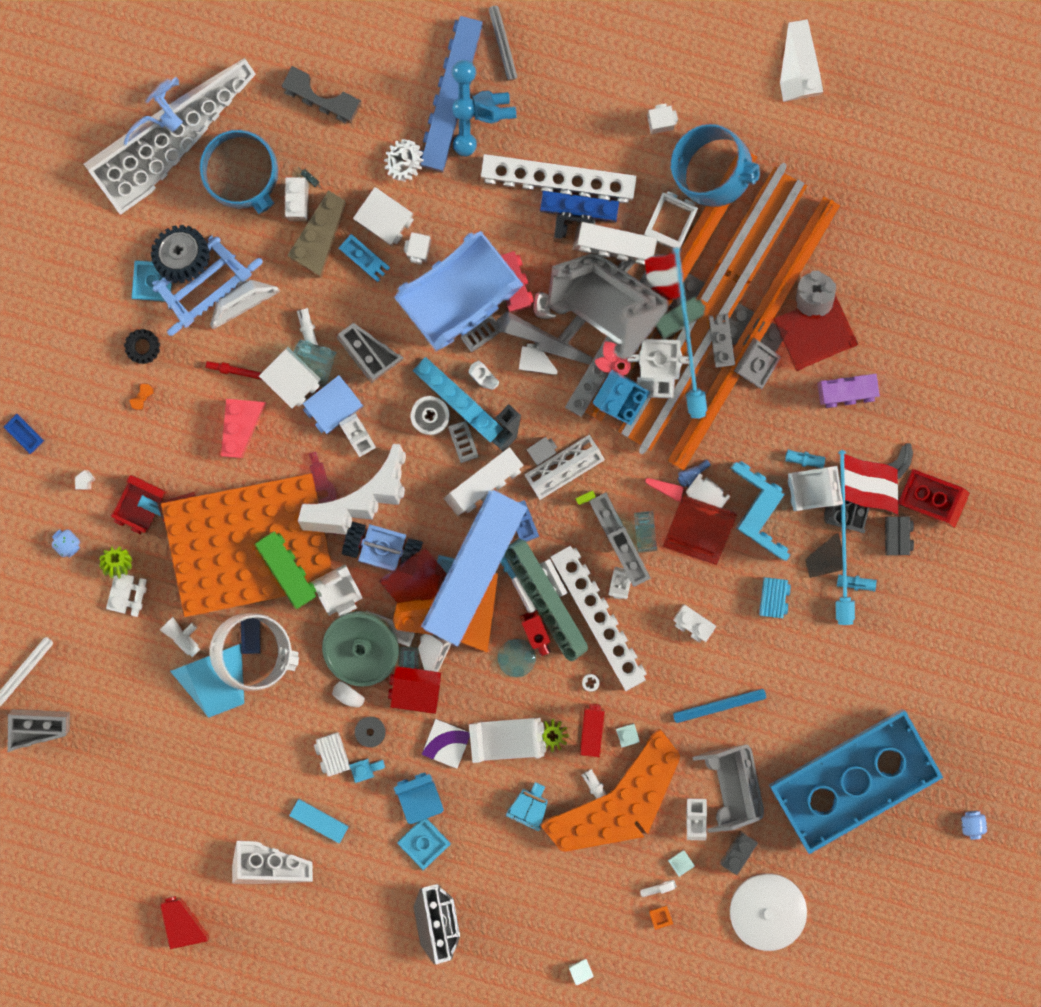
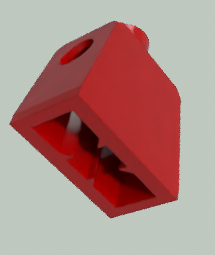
M535 610L531 613L527 612L520 615L522 626L532 648H537L540 656L550 653L548 643L551 641L538 611Z

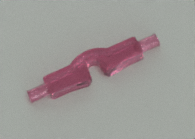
M317 451L309 453L312 462L310 470L315 490L317 492L328 491V496L320 499L319 504L337 500L335 487L328 480L323 463H319Z

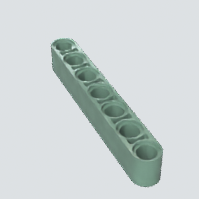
M517 539L508 546L504 556L565 658L569 661H575L588 650V645L526 541Z

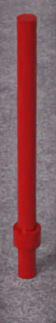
M206 361L205 368L217 370L226 375L231 373L262 380L259 377L262 372L230 366V363L225 362L220 364Z

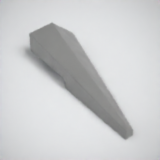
M508 311L499 317L495 323L500 332L534 341L537 350L590 365L592 357Z

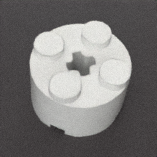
M426 396L420 398L412 407V424L419 432L425 435L439 434L449 423V409L437 397ZM427 411L436 414L433 417L434 420L425 419V416L428 415Z
M699 473L686 491L688 494L687 499L695 505L697 502L702 505V510L709 516H712V514L717 515L730 498V495L727 493L724 496L722 488L707 477L704 480L701 479L703 475Z

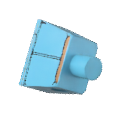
M535 782L531 791L523 788L508 809L506 816L539 831L548 802L546 798L541 797L545 786Z

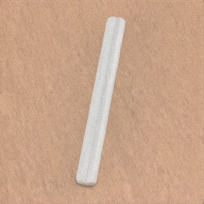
M45 637L2 687L0 690V707L53 645L52 640L48 637Z

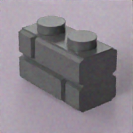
M885 517V555H910V551L914 550V541L910 540V532L914 530L913 520H910V517Z
M740 830L727 850L726 856H723L720 864L735 875H738L758 842Z

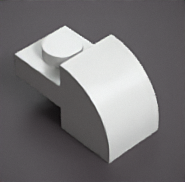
M637 377V384L650 391L649 398H674V378Z
M356 413L339 422L359 457L376 448Z
M687 799V840L706 841L707 799Z

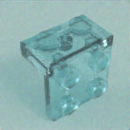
M300 339L295 346L294 353L320 378L318 384L322 387L326 386L337 352Z

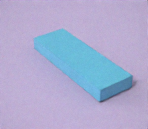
M298 799L289 815L339 844L349 827L301 799Z

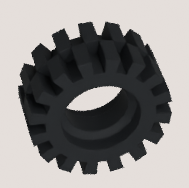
M134 330L125 339V353L129 359L136 363H151L160 353L159 348L161 345L158 341L159 339L149 330ZM140 339H145L149 342L150 348L145 354H139L135 349V344Z

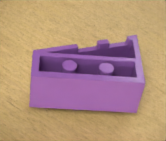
M877 374L824 380L817 383L820 405H825L826 408L837 407V403L844 402L845 406L856 404V400L862 399L864 403L874 402L876 397H880Z

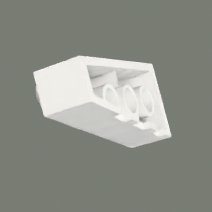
M582 222L576 229L573 250L595 253L603 257H617L618 260L622 261L634 260L636 264L645 265L644 260L654 256L657 238Z
M509 447L450 492L444 500L457 516L461 515L464 511L469 513L477 507L475 504L481 499L483 502L489 490L492 491L496 488L498 491L507 484L504 480L508 477L512 479L521 473L519 469L524 465Z

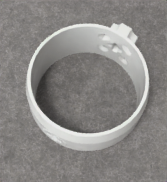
M243 613L227 619L218 627L210 643V660L214 671L222 681L239 690L257 691L268 688L275 684L285 674L286 670L295 671L299 662V652L291 651L290 640L285 630L274 619L263 614ZM247 618L257 619L267 625L273 632L278 646L277 661L272 672L263 681L251 686H245L233 679L226 670L222 657V648L226 635L234 625Z

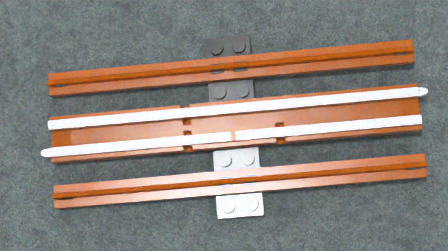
M750 152L752 161L754 163L757 159V156ZM738 153L717 188L724 185L733 175L738 163ZM782 163L778 168L774 166L706 283L692 276L689 272L729 204L720 207L706 206L679 252L685 302L695 297L696 300L700 299L705 306L704 316L688 325L692 356H694L695 376L712 349L709 316H713L714 323H717L716 315H720L721 322H725L724 314H728L732 344L735 346L733 348L735 365L722 367L706 394V416L692 418L667 460L683 471L740 377L734 370L752 339H757L774 352L777 351L787 331L775 325L772 321L840 207L834 200L823 196L756 311L753 312L739 303L740 299L807 188V185L802 181L796 180L784 173L786 163ZM645 271L640 282L648 287ZM681 297L668 301L667 309L669 307L675 309L682 305ZM655 327L652 329V331L648 334V336L645 339H650L652 337L654 331L656 330ZM685 328L675 333L672 340H681L680 350L682 356H688ZM640 345V346L638 347V349L634 352V354H639V353H640V351H641V345ZM630 362V371L624 376L628 377L636 362ZM623 363L617 364L619 370L624 369L625 365ZM690 364L681 365L679 379H675L674 398L647 397L632 425L623 422L618 432L641 445L639 449L640 454L645 453L647 449L649 451L652 450L692 382ZM607 373L585 413L600 422L606 413L596 407L593 401L609 373Z

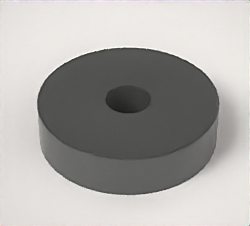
M373 716L364 717L357 723L355 728L357 741L365 747L378 746L386 735L384 723ZM367 729H373L374 734L368 735Z

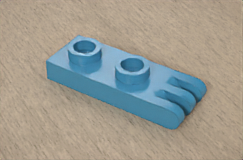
M352 234L339 247L345 255L377 282H379L380 278L375 275L376 272L381 276L385 275L380 269L381 266L387 271L390 269L387 264Z

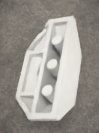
M247 279L237 283V288L232 291L230 290V293H225L224 298L220 297L219 301L216 302L210 326L212 329H216L280 292L279 288L254 280L247 281Z

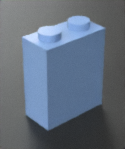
M340 375L303 403L305 406L303 411L309 418L313 416L317 421L315 426L321 433L325 431L326 434L340 425L339 422L363 407V404Z

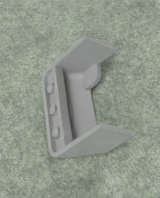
M738 745L713 750L693 757V761L705 759V764L710 770H717L724 807L719 808L716 814L718 825L708 828V833L735 830L763 818L764 808L754 758L749 745Z

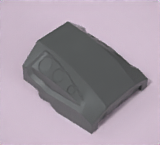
M845 500L846 529L865 533L864 527L870 507L860 506ZM841 505L825 507L824 523L842 527Z

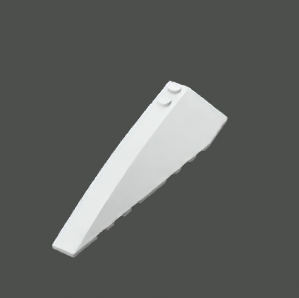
M245 58L169 104L171 110L183 121L173 133L165 125L161 127L152 121H147L130 134L127 145L124 144L125 134L84 163L87 170L120 215L154 191L156 188L154 185L168 175V171L174 165L176 166L183 154L188 152L198 141L212 121H215L219 117V113L232 102L233 97L240 93L256 75ZM162 109L151 117L162 121L160 117L165 111Z

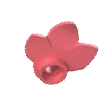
M604 342V357L595 360L596 366L605 373H610L611 370H614L622 375H626L631 367L630 362H627L628 358H619L614 353L616 344ZM618 363L625 365L623 370L617 368Z

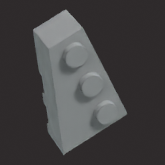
M354 323L337 335L339 342L371 384L404 358Z
M12 709L8 714V752L66 736L70 730V712Z

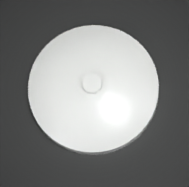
M764 873L750 877L737 888L731 900L730 919L735 932L747 945L758 950L774 951L790 945L799 937L806 923L807 907L801 891L792 881L778 874Z

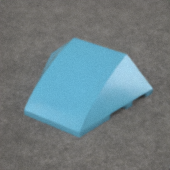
M241 644L223 650L222 657L225 668L230 676L244 685ZM210 656L170 671L208 718L245 704L244 690L233 688L222 681L212 667Z

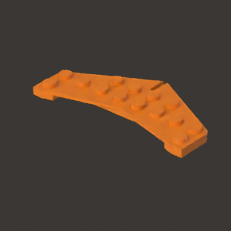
M658 729L650 736L646 746L610 793L558 816H552L540 824L561 851L567 852L642 838L644 835L634 824L636 821L647 834L649 833L680 760L679 752L661 729Z

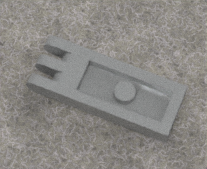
M724 314L725 322H721V316L716 315L717 323H714L713 316H709L715 368L735 365L728 314Z

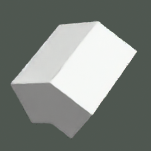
M84 470L75 477V489H91V483L96 479L89 470Z

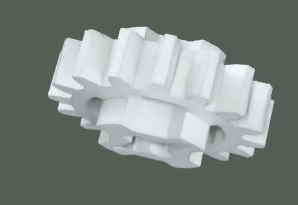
M402 139L401 142L395 141L396 146L390 145L391 151L386 152L388 158L384 159V161L388 165L385 166V169L389 170L388 175L392 176L395 180L406 182V179L412 180V175H418L417 169H422L419 164L424 161V159L420 158L423 152L419 151L420 146L416 145L413 141Z

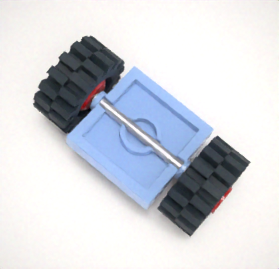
M352 521L351 527L348 528L344 539L342 555L357 558L362 546L358 562L396 572L399 558H402L399 571L414 575L421 555L422 541L408 538L405 549L402 550L406 538L405 534L370 524L366 537L363 539L366 525Z

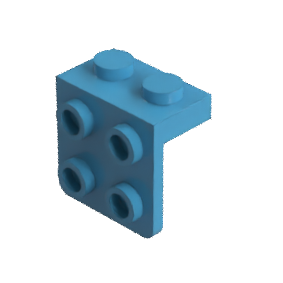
M426 772L416 775L415 780L409 782L408 779L402 780L397 783L398 786L394 787L409 824L417 823L441 814L444 811L433 778L430 774L426 775Z

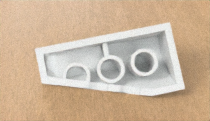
M236 842L232 864V884L313 881L312 862L294 855L285 854L275 848L266 847L259 842Z

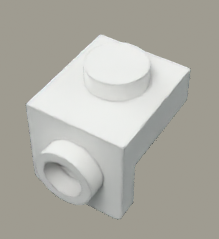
M614 568L609 595L616 599L628 598L631 581L624 568Z

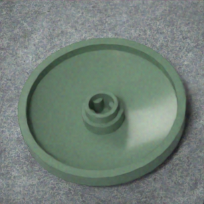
M354 611L340 616L333 621L324 635L322 651L328 668L337 678L354 686H371L383 681L392 672L398 660L399 645L394 631L382 618L372 613Z

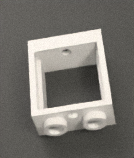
M668 191L667 194L662 193L644 236L657 238V243L670 249H680L698 208L695 207L694 202L687 199L683 202L677 199L678 196ZM664 201L691 212L678 241L652 230Z

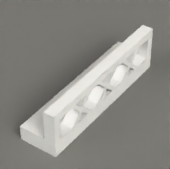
M588 435L524 475L539 500L605 459L591 436ZM589 442L592 445L587 450H581ZM574 454L571 460H565L566 456ZM558 464L556 469L553 471L549 470L550 466ZM542 474L540 479L535 482L532 481V477Z

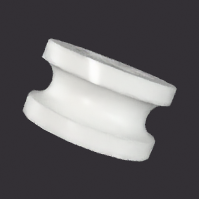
M588 674L583 678L582 685L587 691H595L599 687V679L594 674ZM592 677V680H596L593 688L585 685L588 682L587 678Z

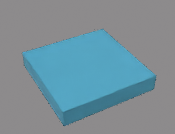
M135 260L132 299L166 302L159 292L153 291L154 285L152 282L163 279L153 262ZM172 282L166 286L170 292L172 291Z
M428 819L419 821L397 842L423 871L451 845L447 838Z

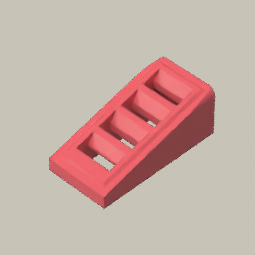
M650 478L645 479V483L676 501H681L683 486Z

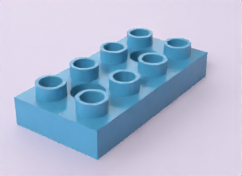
M901 709L774 781L769 786L808 854H811L944 777L904 709ZM886 750L898 752L901 757L900 767L893 774L880 772L877 766L880 754ZM820 788L828 791L831 790L834 794V803L831 809L826 812L813 810L810 805L812 794Z

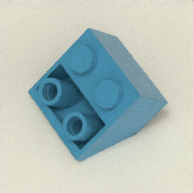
M611 370L595 397L593 404L603 412L632 425L650 391L626 376Z

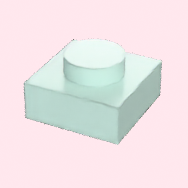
M634 723L616 728L621 747L640 742Z

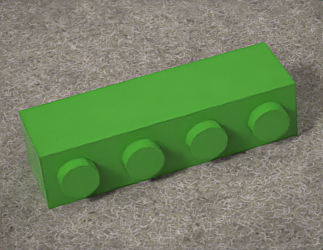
M274 531L256 542L254 546L293 607L298 609L316 597V589L311 582L308 583L304 578L306 573L301 566L297 567L293 561L296 559L290 549L286 550L283 545L285 540L280 533L276 534Z

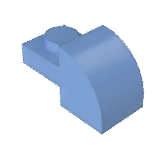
M525 500L518 502L527 507ZM528 508L516 530L519 539H523L526 542L539 537Z

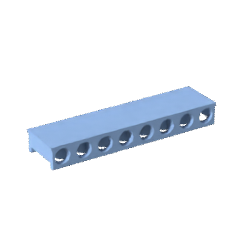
M489 490L421 625L422 628L456 646L459 645L528 507L495 490Z

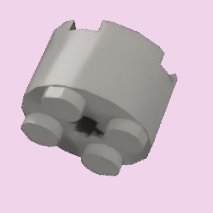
M812 271L803 276L797 288V308L807 316L820 314L824 316L829 313L833 307L836 292L834 281L820 271Z

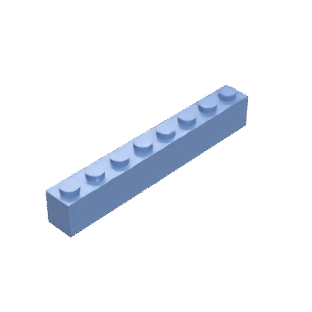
M460 16L459 21L455 20L453 32H456L455 37L450 39L448 50L451 52L449 58L445 57L443 69H446L445 74L440 76L438 87L441 88L440 93L435 95L433 106H436L435 112L430 113L428 124L431 127L429 132H425L423 143H426L425 149L421 150L423 154L420 158L424 159L420 164L421 167L444 172L458 119L452 111L453 103L458 98V83L452 77V68L460 60H467L473 63L483 26L482 21Z

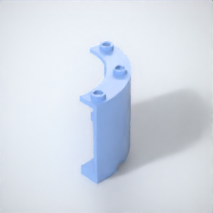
M481 231L475 234H468L463 239L464 242L442 262H436L429 272L409 284L407 282L402 284L398 288L399 292L394 297L436 351L454 342V338L460 333L463 336L497 311L499 309L498 305L506 299L508 301L523 286L520 279Z

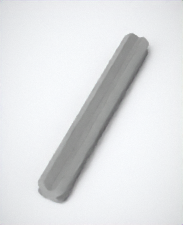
M492 6L489 8V13L507 80H514L517 78V73L498 6Z

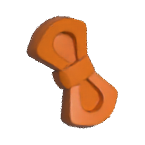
M140 384V392L137 394V397L129 400L133 409L142 410L147 397L154 394L150 384Z

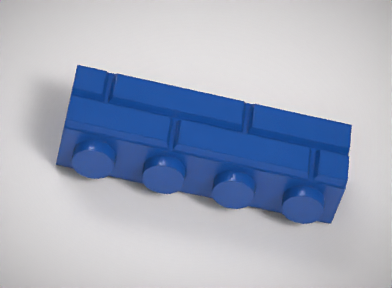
M543 191L540 212L561 215V212L572 213L573 217L579 218L580 215H589L594 220L616 223L619 201L611 200L609 202L605 199L576 195L570 196L569 194Z

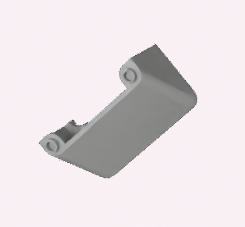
M588 254L552 266L547 306L558 314H565L569 311L574 312L618 343L614 347V353L621 359H626L634 354L667 311L668 301L598 254Z

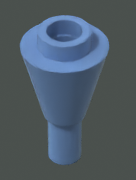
M706 459L698 466L679 472L678 482L681 486L689 488L699 473L701 474L711 464Z

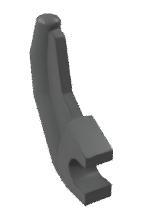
M906 443L905 446H902L898 458L892 463L887 464L898 470V479L904 475L911 465L913 458L911 443Z

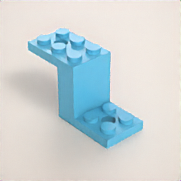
M734 462L729 469L761 490L736 526V529L781 560L787 561L790 556L787 553L788 548L780 543L775 545L771 542L773 538L764 532L759 534V531L785 495L781 492L782 488L775 483L768 484L765 482L767 479L759 472L752 473L749 471L751 467L744 462Z

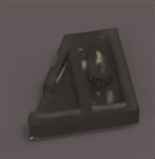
M839 533L834 534L816 551L805 558L809 578L843 570L842 545Z

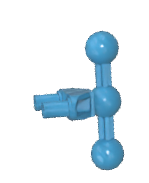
M460 60L452 68V77L458 83V98L453 103L452 111L454 116L459 119V134L454 138L453 149L458 155L467 157L472 155L477 147L475 137L470 134V119L474 117L475 120L486 123H497L500 119H516V108H498L496 106L510 103L508 92L492 93L490 91H481L477 95L472 96L471 99L470 83L475 79L476 68L470 61Z

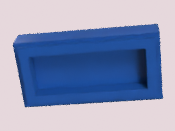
M16 414L4 426L29 454H32L44 442L40 435L19 414Z

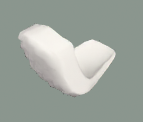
M544 292L535 294L533 310L536 317L551 319L556 317V315L550 313V308L547 306L549 295Z
M481 361L474 362L468 372L478 385L490 390L495 389L499 385L498 379L494 377Z
M340 681L334 686L332 695L343 704L350 707H360L364 703L365 698L346 683Z

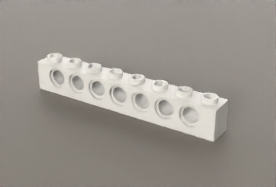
M484 154L481 179L487 184H496L497 181L504 182L503 185L508 187H515V184L522 185L523 189L529 190L539 187L541 191L553 192V190H560L562 194L572 195V192L584 197L595 195L598 196V199L608 201L610 198H616L621 203H629V200L633 201L636 176L486 154ZM504 167L507 173L504 176H498L496 169ZM519 169L524 170L526 173L522 179H518L515 176V172ZM542 172L545 178L543 181L538 182L534 179V174ZM561 175L564 181L561 184H555L553 177ZM574 178H581L583 184L580 187L573 186L572 180ZM598 180L601 182L602 187L595 190L591 187V182ZM618 183L621 189L619 192H612L610 185Z
M568 546L552 555L551 559L622 686L627 691L645 681L644 676L647 673L642 664L638 666L634 660L638 657L633 648L628 649L625 644L628 639L624 632H619L616 628V625L619 623L613 614L609 615L606 609L609 606L605 598L600 599L597 592L600 590L596 582H591L588 578L590 572L585 564L581 565L578 559L581 556L576 547L572 549L571 546ZM571 561L577 564L576 571L572 573L566 570V564ZM583 578L586 580V587L584 589H578L575 586L577 579ZM588 595H593L596 598V602L592 606L585 604V598ZM597 612L605 614V620L601 623L594 620V615ZM606 629L614 630V637L612 639L604 637L603 633ZM617 645L624 648L621 656L613 654V648ZM626 662L633 664V670L629 673L624 672L622 669L623 664Z

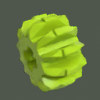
M111 546V551L104 550V555L100 556L99 566L105 576L109 575L111 579L117 576L120 579L121 574L127 575V570H131L132 558L127 550L122 551L120 546L114 550Z
M551 719L550 726L546 720L544 721L546 728H544V733L542 734L546 749L550 745L551 752H554L555 745L558 750H561L562 748L559 743L567 744L562 738L569 737L567 733L562 734V732L567 730V727L564 726L560 729L561 721L555 726L554 719ZM552 730L555 732V734H558V737H555V740H551L550 737L547 736V734H550V731Z

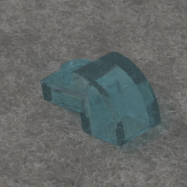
M653 511L634 513L638 553L657 551Z

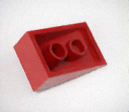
M912 469L898 505L955 528L970 493L963 487Z

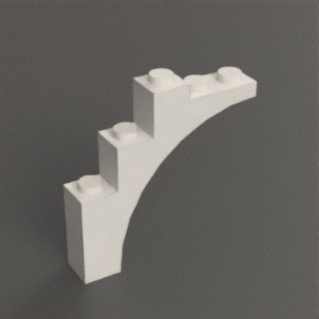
M392 445L389 456L382 468L359 490L332 502L302 504L298 523L302 530L347 534V530L352 524V518L373 520L374 513L378 510V503L399 505L400 499L404 497L405 492L400 479L401 466L405 463L406 454L403 452L401 445Z

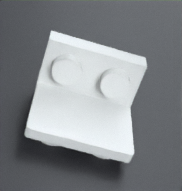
M548 559L540 563L558 596L561 597L568 592L551 560ZM517 576L513 578L512 582L527 611L531 613L537 610Z

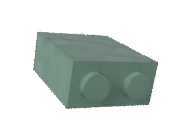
M694 297L685 302L688 325L704 316L705 306L700 299L696 300ZM682 305L663 315L655 325L663 340L685 328Z

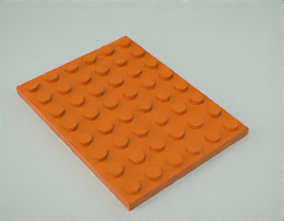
M312 473L161 503L184 617L286 596L254 546L256 542L274 531L276 534L280 533L284 538L285 543L283 545L286 550L290 549L296 557L293 561L297 567L301 566L306 573L304 578L308 583L332 571L325 532L302 530L298 523L302 504H319Z

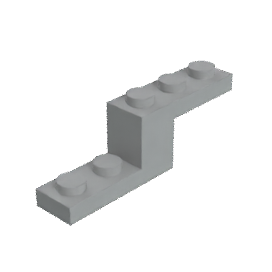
M607 493L590 500L589 502L633 587L651 579Z

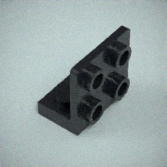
M561 212V215H557L554 242H561L562 238H566L567 225L565 224L580 225L582 222L595 225L596 220L592 219V216L580 215L579 218L573 217L572 213Z

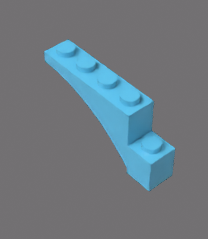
M425 357L413 369L416 375L490 443L503 430L491 416L429 359Z

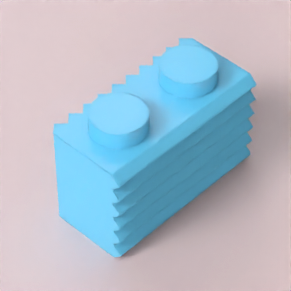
M763 578L759 609L760 616L783 618L784 615H787L788 603H785L786 595H790L791 584H788V580Z

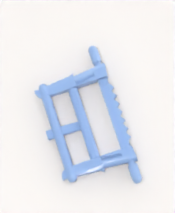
M211 235L207 243L209 251L213 249L220 259L203 273L199 274V277L195 278L193 276L194 279L175 295L166 287L172 281H167L163 278L160 281L152 282L154 285L153 291L161 294L168 304V309L172 308L180 322H177L168 329L167 334L173 336L183 326L185 328L195 321L194 318L197 315L201 316L203 311H207L209 306L213 307L214 302H218L220 297L224 298L225 293H230L231 288L235 289L238 282L248 279L252 275L251 271L253 272L262 264V259H255L245 268L235 259L236 255L231 254L220 244L221 240L219 237ZM226 264L234 272L235 276L188 312L179 301Z

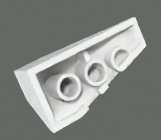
M808 19L788 23L780 78L783 102L819 96L823 93Z

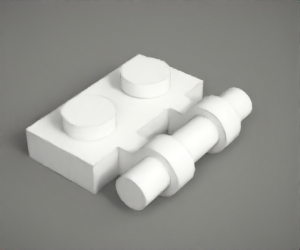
M121 574L120 579L114 576L106 609L125 614L128 606L132 608L131 615L138 617L139 610H142L143 606L141 604L143 594L147 590V587H145L147 579L139 578L138 585L133 584L135 576ZM131 590L136 591L134 601H129Z

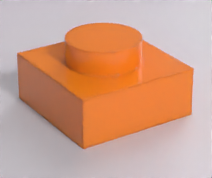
M667 905L649 910L655 930L673 924Z

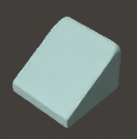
M587 959L569 966L576 986L594 977Z

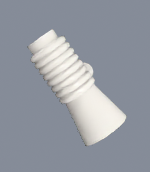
M172 617L160 629L161 632L173 639V642L186 655L193 657L200 650L198 644L189 636L197 629L194 623H191L183 631L174 617Z

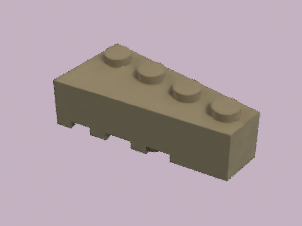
M328 190L287 255L321 278L346 206L345 200Z

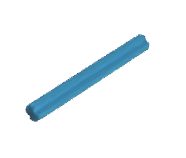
M764 689L679 711L673 714L674 721L680 723L766 699V693Z

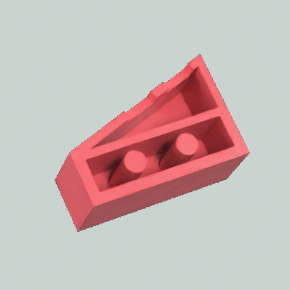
M515 251L500 255L523 283V286L508 301L505 299L508 311L515 313L532 308L531 303L534 300L531 291L527 292L526 284H528L526 274H522L520 266H523L520 254L516 255Z
M226 399L221 456L243 458L267 403Z

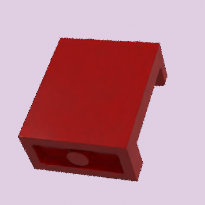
M130 475L126 488L110 517L114 518L113 522L121 526L127 524L132 527L131 531L141 535L142 532L148 533L156 514L137 506L141 496L144 495L161 504L167 491L134 475Z

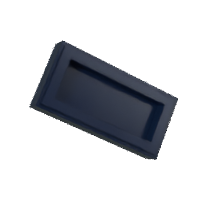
M247 618L241 621V654H261V621L254 618Z

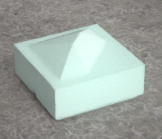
M684 850L668 860L679 877L695 866Z

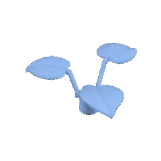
M177 77L171 81L169 78L163 81L146 100V103H148L154 97L155 101L165 111L160 117L162 121H158L150 116H144L127 132L124 140L125 145H127L130 134L147 121H152L161 127L165 125L172 133L183 123L164 99L167 90L179 85Z

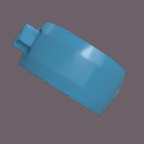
M707 124L693 128L678 141L671 157V171L677 186L691 200L708 207H720L732 203L745 192L749 184H755L760 175V166L757 163H753L746 144L733 131L719 125ZM725 139L736 142L738 147V163L730 179L721 187L710 192L698 193L690 191L687 186L686 172L693 155L702 146L715 140Z
M246 130L226 131L209 142L200 160V177L207 192L216 201L230 208L245 209L254 207L259 215L270 209L275 204L269 195L277 183L278 162L269 144L259 135ZM238 137L250 138L261 143L270 154L272 161L270 180L265 189L250 200L232 202L222 199L212 191L207 179V165L210 156L220 144L229 139Z

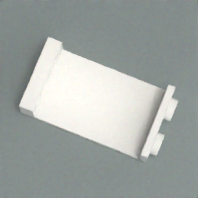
M540 718L469 724L473 763L499 759L540 758L546 752V744L542 739L544 725Z

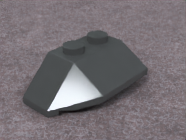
M438 884L420 888L414 904L420 945L433 964L436 965L450 961L460 939L454 899Z

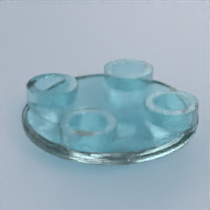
M521 639L507 641L498 652V664L501 670L511 677L527 675L533 669L536 662L534 649L528 642Z

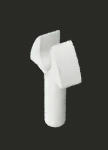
M674 880L665 881L660 885L641 890L640 894L642 897L660 892L662 894L675 889L676 884Z

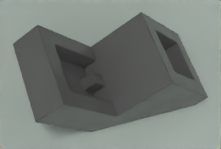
M509 404L496 416V419L502 424L503 430L492 440L503 452L517 438L521 415Z

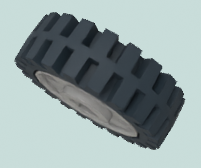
M176 225L172 226L171 231L167 228L165 229V234L161 232L159 234L160 239L156 238L154 240L155 245L152 244L151 260L158 273L167 281H172L173 283L178 281L185 283V279L190 282L193 276L195 278L199 277L198 272L203 273L205 271L203 267H207V260H210V251L201 233L191 226L185 227L184 225H180L179 228Z

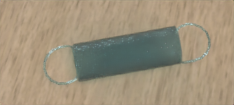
M306 169L300 173L314 187L320 183Z

